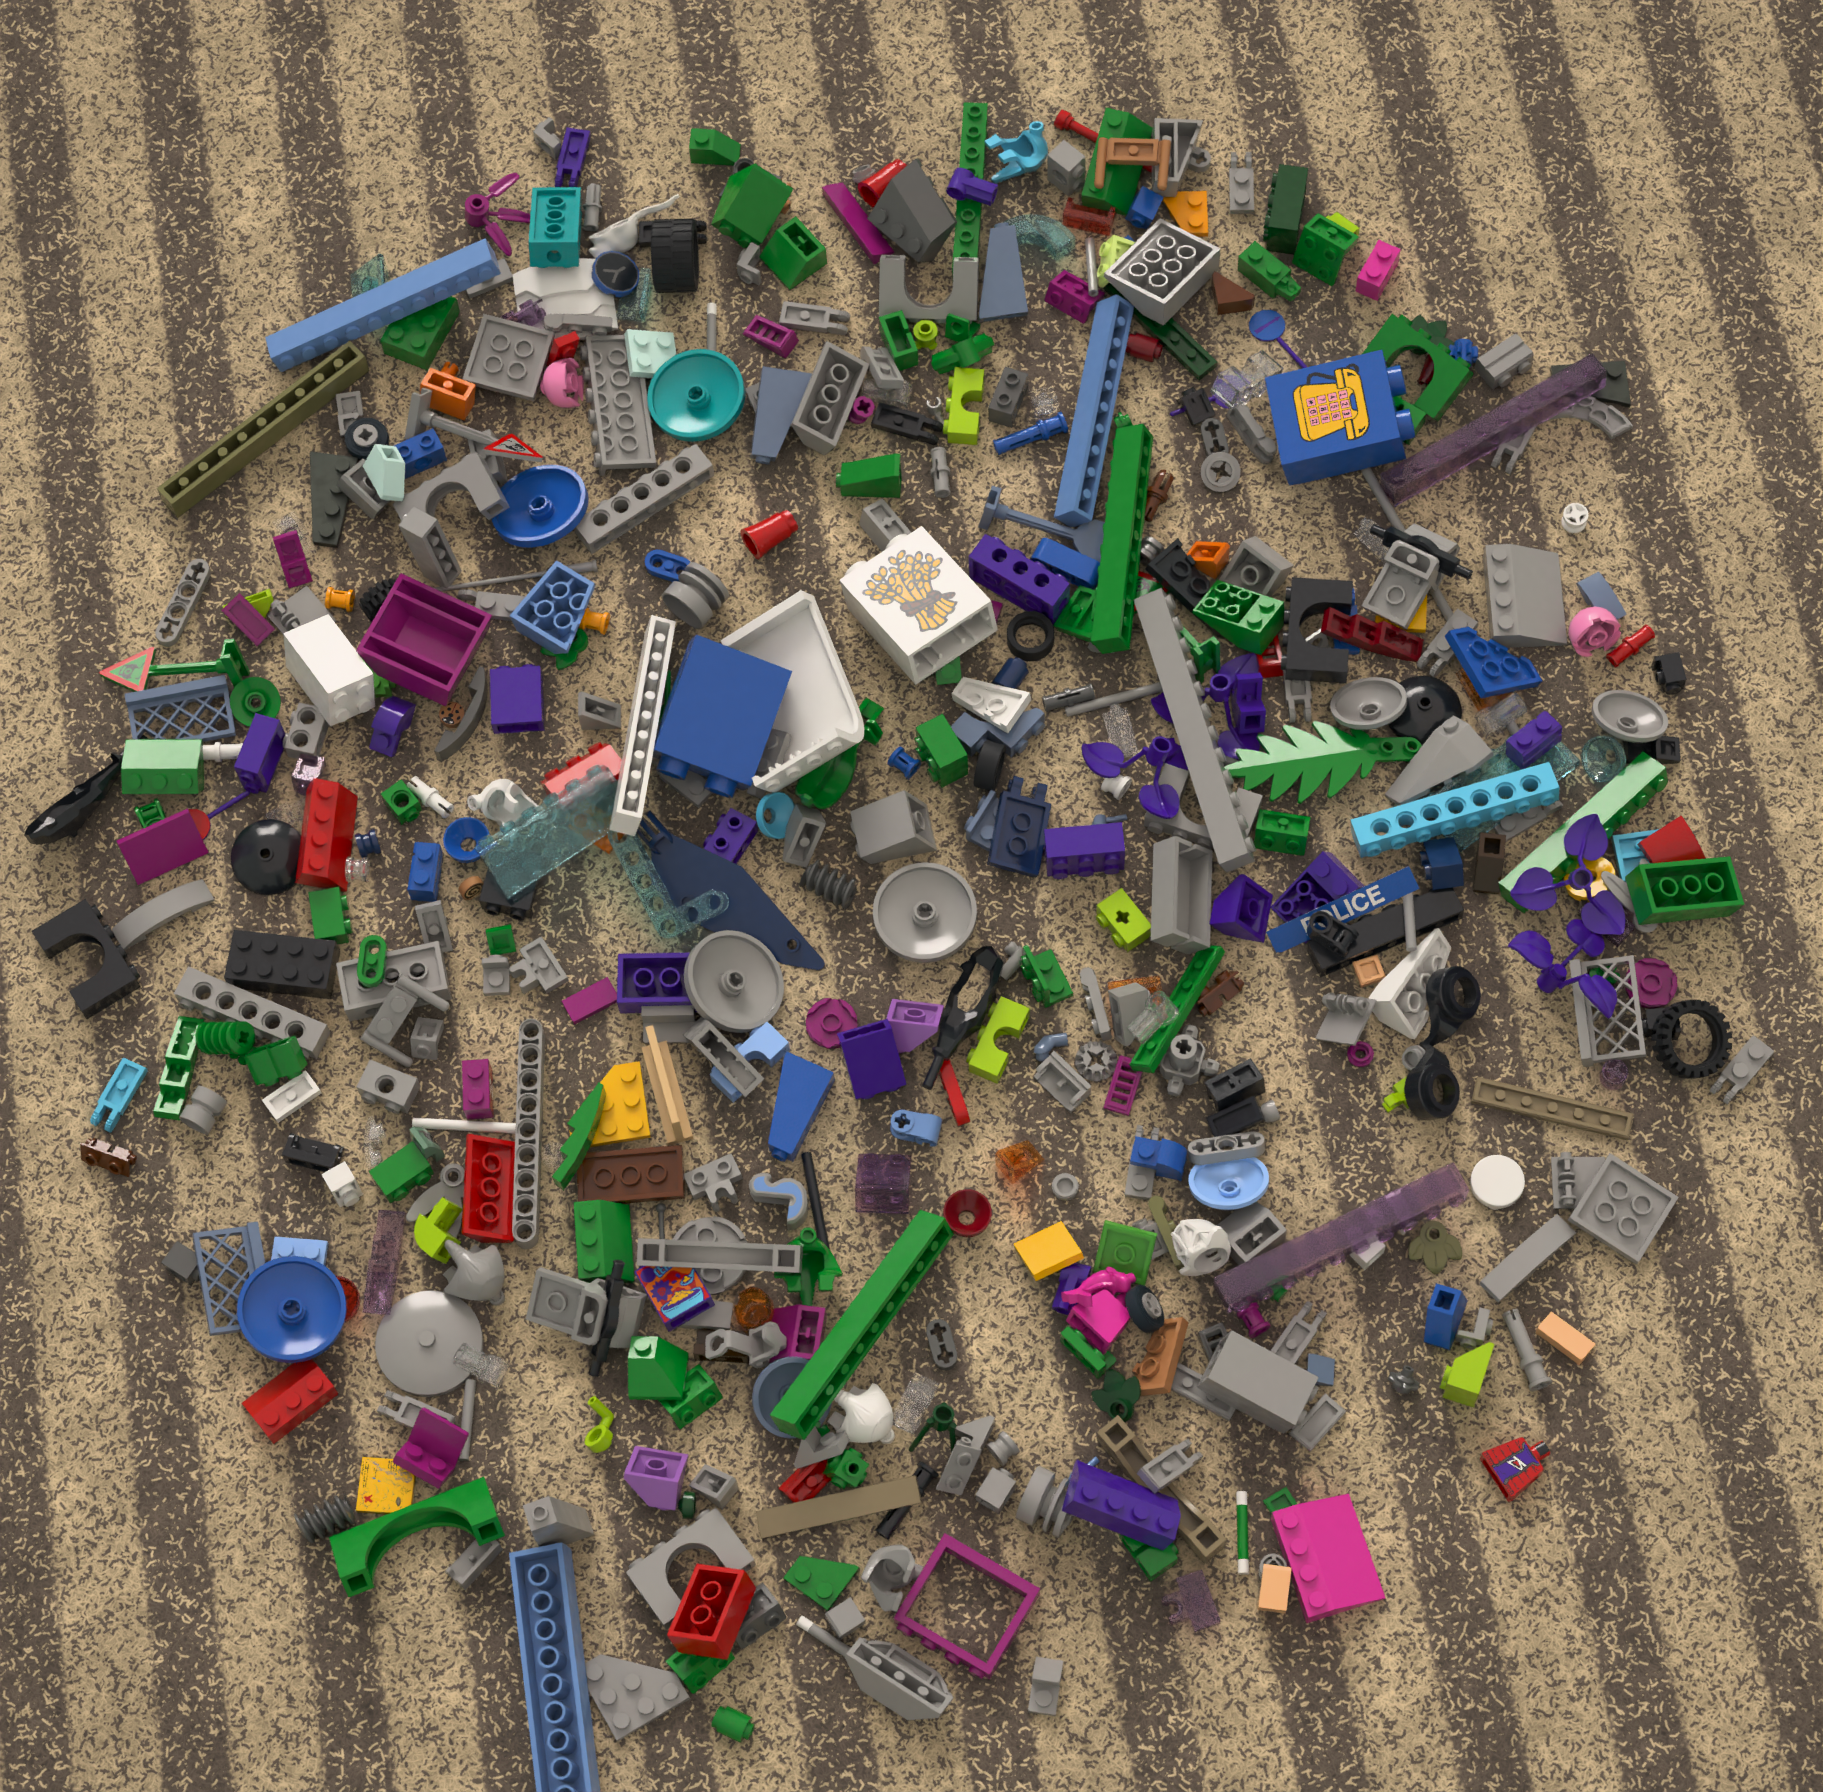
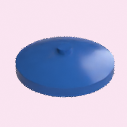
M560 465L536 466L517 474L503 485L501 491L510 507L493 517L492 523L500 537L512 545L528 548L544 546L563 538L580 523L588 507V491L581 477L570 468Z
M300 1256L280 1257L261 1265L245 1281L238 1297V1323L249 1345L266 1358L284 1363L307 1361L324 1353L339 1337L346 1320L345 1294L337 1277L323 1264Z

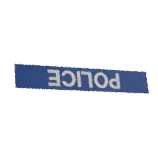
M1407 866L1275 927L1266 933L1275 952H1283L1310 939L1307 935V926L1311 915L1317 911L1327 912L1339 921L1346 923L1420 888L1410 867ZM1322 923L1313 924L1318 930L1326 929Z

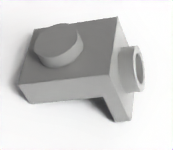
M752 242L747 249L741 251L737 263V272L743 282L747 284L754 283L759 286L761 283L760 271L754 267L760 260V246Z
M1479 1308L1473 1333L1460 1329L1457 1330L1455 1341L1460 1342V1346L1468 1349H1476V1346H1482L1485 1335L1490 1336L1493 1320L1488 1319L1490 1310Z

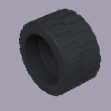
M695 219L653 220L651 228V265L653 285L656 293L696 292L698 290L699 248Z

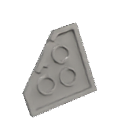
M602 1654L585 1663L588 1690L617 1742L690 1699L680 1679L674 1672Z

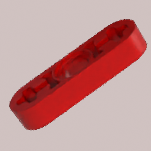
M949 1059L944 1061L939 1075L944 1090L947 1091V1099L956 1125L961 1126L970 1123V1117Z

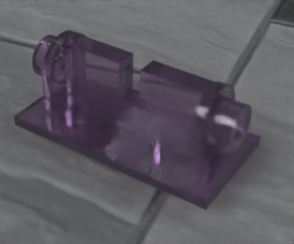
M529 299L519 305L520 311L514 313L511 310L500 316V318L522 324L524 320L526 325L533 326L543 321L546 316L545 310L538 306V303L543 300L540 299L533 303L532 299Z

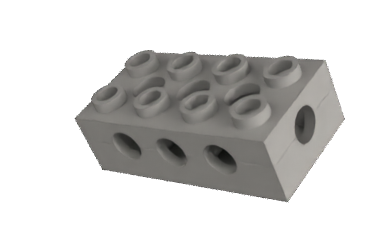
M439 941L387 952L384 979L376 987L365 988L366 986L362 985L357 976L358 958L336 963L344 1011L349 1021L375 1016L396 982H390L399 979L401 974L445 1001L452 999L443 951ZM371 972L367 975V977L373 978L376 975V973ZM418 997L412 1008L430 1003Z

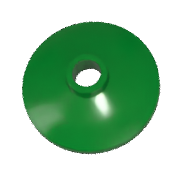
M249 677L240 681L234 687L230 696L232 714L240 723L249 727L255 713L276 718L281 707V698L277 688L269 680L261 677ZM254 699H260L261 705L257 708L252 706Z

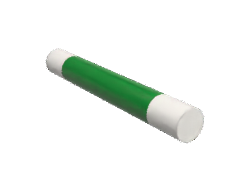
M1237 1491L1238 1574H1249L1247 1492Z

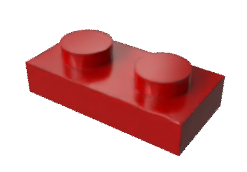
M575 331L554 339L546 363L547 367L560 359H574L580 340Z

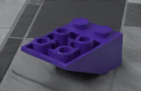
M1322 851L1270 908L1286 923L1364 887V885L1332 853Z

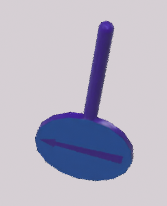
M1261 310L1251 317L1249 330L1252 336L1264 342L1277 340L1301 368H1307L1304 362L1281 339L1285 330V320L1282 315L1272 310Z

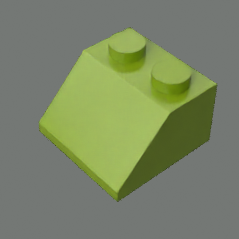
M1488 1342L1455 1358L1452 1367L1446 1366L1440 1388L1444 1389L1442 1398L1474 1408L1494 1343Z

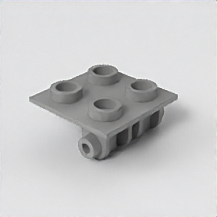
M307 586L285 602L278 599L274 600L271 603L272 611L267 614V617L282 634L328 614L336 622L332 614Z
M1327 993L1323 996L1322 1003L1329 1011L1315 1039L1355 1046L1377 1000L1360 996L1354 997L1345 994Z
M1562 1152L1560 1154L1561 1157H1551L1553 1209H1575L1603 1164L1605 1157H1571L1570 1152Z

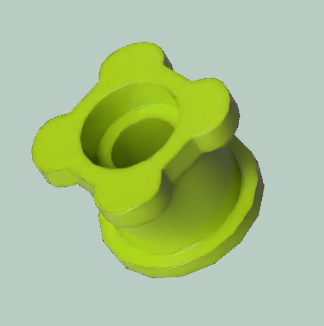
M930 320L917 322L913 329L916 338L914 342L917 349H936V337L939 334L936 324Z

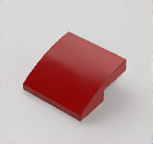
M1682 815L1637 844L1650 864L1706 859L1696 837Z

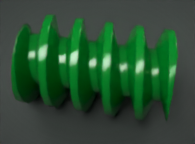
M247 1021L203 1022L199 1024L195 1037L198 1048L205 1054H245L253 1047L255 1032L252 1025Z

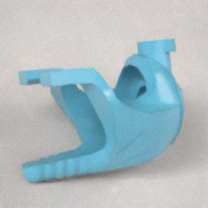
M1034 121L1030 123L1029 130L1022 131L1018 138L1003 139L994 134L991 138L985 140V145L989 149L1000 145L1005 152L998 154V158L1004 164L1009 162L1008 166L991 177L993 183H999L1025 173L1034 172L1041 167L1048 155L1047 142L1042 135L1044 130L1042 122Z

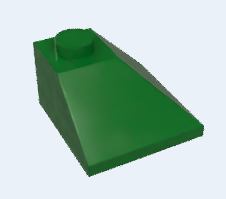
M631 1336L628 1354L629 1400H683L689 1353L658 1336Z

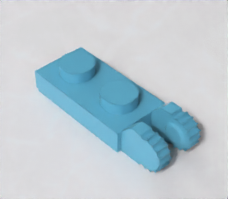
M123 1057L97 1101L98 1105L90 1119L91 1124L97 1126L101 1122L106 1109H109L112 1112L105 1123L104 1129L111 1133L119 1121L120 1115L124 1114L147 1074V1068Z

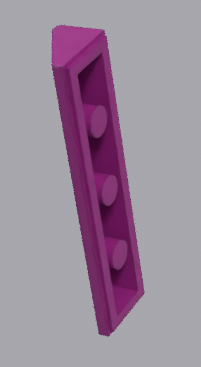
M843 182L822 187L823 197L873 264L880 262L881 255L894 254L893 249L876 226L867 219V214Z

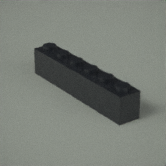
M1453 887L1436 890L1431 888L1424 895H1413L1416 938L1433 931L1435 928H1441L1458 921L1463 917L1464 908ZM1403 903L1397 906L1395 904L1388 905L1380 913L1373 916L1372 914L1364 915L1358 919V922L1351 924L1350 926L1357 930L1359 936L1351 942L1347 949L1348 954L1346 957H1339L1319 943L1310 940L1307 952L1320 978L1352 965L1354 961L1376 955L1405 943Z

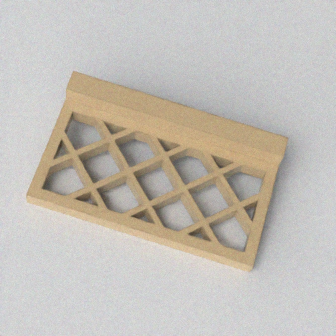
M653 1025L647 1026L645 1028L650 1045L641 1047L667 1144L669 1146L694 1139L667 1040L658 1043Z

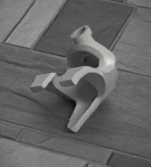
M446 1240L445 1248L457 1264L458 1269L451 1266L443 1274L448 1280V1285L445 1287L444 1292L468 1300H489L492 1305H501L505 1300V1295L501 1290L505 1275L503 1262L497 1247L492 1244L486 1249H480L475 1244L469 1250H465L457 1243Z
M904 1545L884 1546L877 1549L871 1555L861 1579L866 1584L870 1583L871 1589L884 1611L897 1612L903 1593L901 1591L893 1593L891 1590L902 1588L909 1584L911 1580L916 1581L922 1572L923 1566L915 1564L911 1551Z

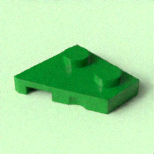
M799 1556L783 1579L828 1612L859 1571V1567L853 1564Z

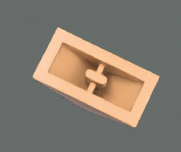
M1264 1564L1257 1610L1286 1613L1291 1577L1290 1567Z

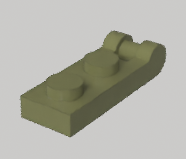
M1156 1195L1149 1199L1148 1205L1179 1271L1185 1266L1176 1256L1177 1253L1171 1236V1232H1174L1176 1225L1173 1219L1167 1220L1165 1216L1168 1210L1167 1205L1162 1197Z

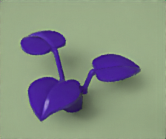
M1255 653L1236 657L1221 666L1218 673L1210 679V688H1205V695L1201 696L1203 702L1210 695L1215 702L1224 703L1229 730L1219 735L1218 748L1221 747L1226 756L1239 760L1235 753L1237 749L1255 751L1260 749V743L1256 739L1258 733L1239 734L1237 727H1233L1228 703L1230 690L1235 689L1236 674L1258 673ZM1164 692L1151 698V704L1157 714L1164 720L1173 723Z
M1155 737L1149 748L1143 747L1142 751L1125 763H1123L1124 755L1122 751L1111 743L1096 742L1082 744L1081 750L1085 763L1095 774L1104 778L1118 777L1120 768H1127L1140 757L1146 755L1147 762L1152 766H1157L1153 785H1145L1141 788L1138 797L1139 802L1145 810L1158 817L1172 819L1176 816L1180 805L1178 793L1171 785H1159L1158 783L1163 763L1188 771L1181 745L1176 744L1174 738Z
M1590 814L1572 824L1564 836L1565 851L1570 855H1578L1577 860L1580 868L1572 871L1568 880L1553 884V877L1546 869L1541 867L1527 869L1517 879L1510 891V896L1517 904L1526 909L1543 911L1556 903L1557 894L1554 889L1570 885L1575 890L1585 889L1590 902L1585 904L1581 910L1583 924L1596 934L1621 935L1624 933V909L1613 893L1602 890L1594 898L1591 894L1590 885L1593 881V875L1584 865L1583 858L1593 861L1603 856L1608 847V838L1597 814Z
M1573 919L1566 926L1568 937L1578 946L1561 964H1552L1554 956L1550 953L1551 945L1537 932L1524 931L1510 941L1508 944L1509 948L1517 951L1533 966L1542 969V974L1537 978V985L1542 991L1552 993L1557 988L1562 989L1566 985L1578 982L1583 994L1604 1016L1609 1019L1613 1015L1617 1003V993L1605 978L1600 975L1590 977L1586 973L1566 980L1567 971L1565 966L1581 949L1590 957H1597L1603 952L1605 947L1602 935L1591 932L1583 924L1582 920Z

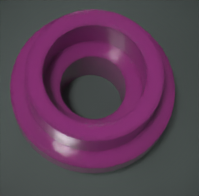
M1357 1041L1355 1046H1349L1347 1058L1352 1065L1365 1067L1373 1060L1374 1051L1368 1043ZM1362 1051L1365 1053V1057L1358 1058L1355 1053Z

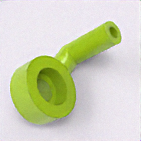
M593 1396L588 1400V1405L602 1419L600 1424L592 1428L587 1434L585 1445L592 1452L598 1453L607 1450L612 1443L613 1433L609 1428L614 1419V1414L596 1396Z

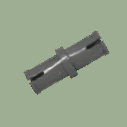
M1092 684L1071 690L1068 687L1063 689V692L1042 696L1046 712L1065 706L1072 707L1076 703L1095 699Z

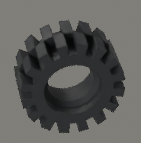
M389 578L388 581L386 579L382 580L381 584L379 582L375 583V587H370L368 589L369 592H365L362 595L364 598H360L359 606L370 622L374 620L393 587L395 579Z

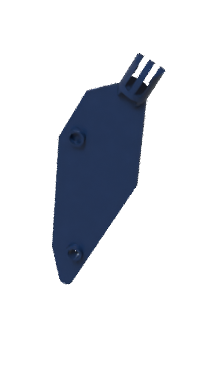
M650 810L646 813V816L660 833L642 817L640 825L650 835L652 840L639 826L636 833L651 850L652 881L685 919L713 932L732 930L751 935L762 942L771 951L776 960L782 964L814 970L823 969L825 962L742 866L671 834ZM792 940H795L797 946L792 950L789 944Z

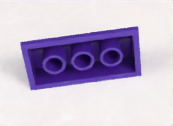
M1075 1461L1062 1507L1063 1512L1162 1551L1175 1540L1181 1517L1177 1499L1159 1492L1154 1494L1147 1487L1084 1462Z

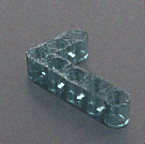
M608 831V839L654 927L663 938L679 937L723 913L728 908L729 898L726 893L719 890L707 891L676 908L637 833L635 836L627 834V839L621 843L617 839L618 832ZM633 851L639 855V862L636 865H632L629 861V856ZM645 874L651 877V885L648 888H644L641 884V879ZM713 895H717L721 901L717 909L712 908L710 905V899ZM657 897H660L664 903L660 911L655 910L653 906V901ZM691 907L696 908L698 911V917L693 922L687 915ZM670 919L676 925V929L672 934H669L665 929V924Z

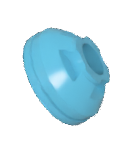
M774 792L765 795L760 800L756 810V821L759 829L765 836L774 839L785 838L786 825L795 807V804L788 795L782 792ZM766 809H769L771 812L769 823L764 819Z

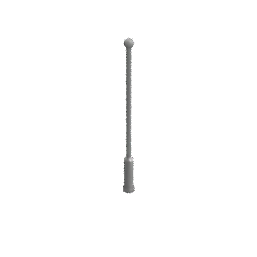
M596 559L590 562L565 565L577 573L598 572ZM547 571L449 585L447 589L443 586L435 587L434 589L442 592L543 576Z

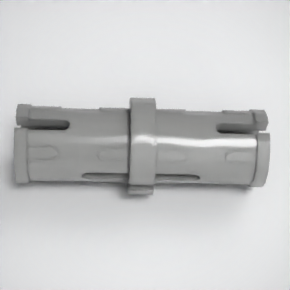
M935 447L930 451L932 458L930 473L931 477L934 478V494L936 497L945 498L951 494L948 478L950 476V468L947 466L946 449L944 447Z

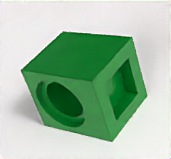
M402 779L381 793L384 804L401 825L405 822L414 821L419 816V812L422 811L418 799ZM403 801L409 802L405 807H397Z

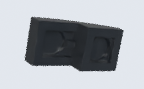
M1661 736L1654 741L1646 743L1623 741L1625 764H1630L1642 752H1645L1661 764H1675L1681 761L1679 737Z

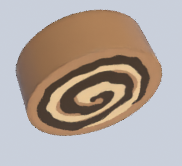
M479 876L469 877L460 884L458 892L464 900H471L481 893L484 882Z

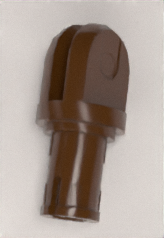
M1160 470L1151 486L1147 488L1145 521L1152 522L1159 505L1166 503L1168 500L1167 492L1174 479L1172 473L1167 475L1159 489L1166 470Z

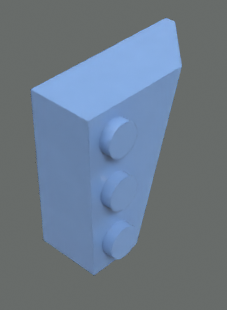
M556 560L509 616L516 631L554 654L568 653L596 585Z

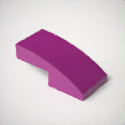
M297 530L274 536L273 541L288 587L292 588L312 582L311 573Z

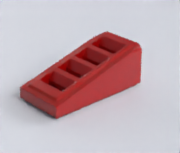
M1277 634L1268 645L1274 646V648L1265 649L1261 655L1255 653L1258 673H1261L1263 678L1283 676V670H1281L1282 651ZM1275 655L1274 658L1263 659V656Z

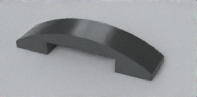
M479 666L468 686L471 697L474 698L457 730L453 733L445 729L434 750L438 761L443 762L455 754L469 740L482 718L488 694V682L484 667Z

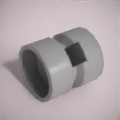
M197 1086L191 1096L192 1104L185 1106L179 1119L188 1127L208 1135L216 1123L214 1116L220 1115L227 1101L214 1091L203 1086Z

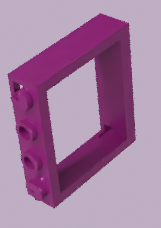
M944 1533L894 1616V1623L898 1625L896 1629L903 1632V1635L910 1637L912 1634L921 1639L920 1644L931 1651L937 1648L945 1653L944 1658L952 1664L958 1666L961 1662L969 1667L968 1672L974 1677L977 1676L980 1679L986 1677L990 1680L1040 1595V1588ZM945 1551L1025 1598L987 1663L907 1617Z

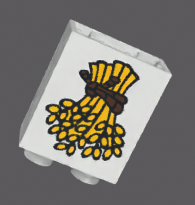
M922 526L909 535L901 534L894 537L883 552L868 562L859 561L853 564L847 570L845 576L840 579L849 611L915 685L998 630L991 600Z

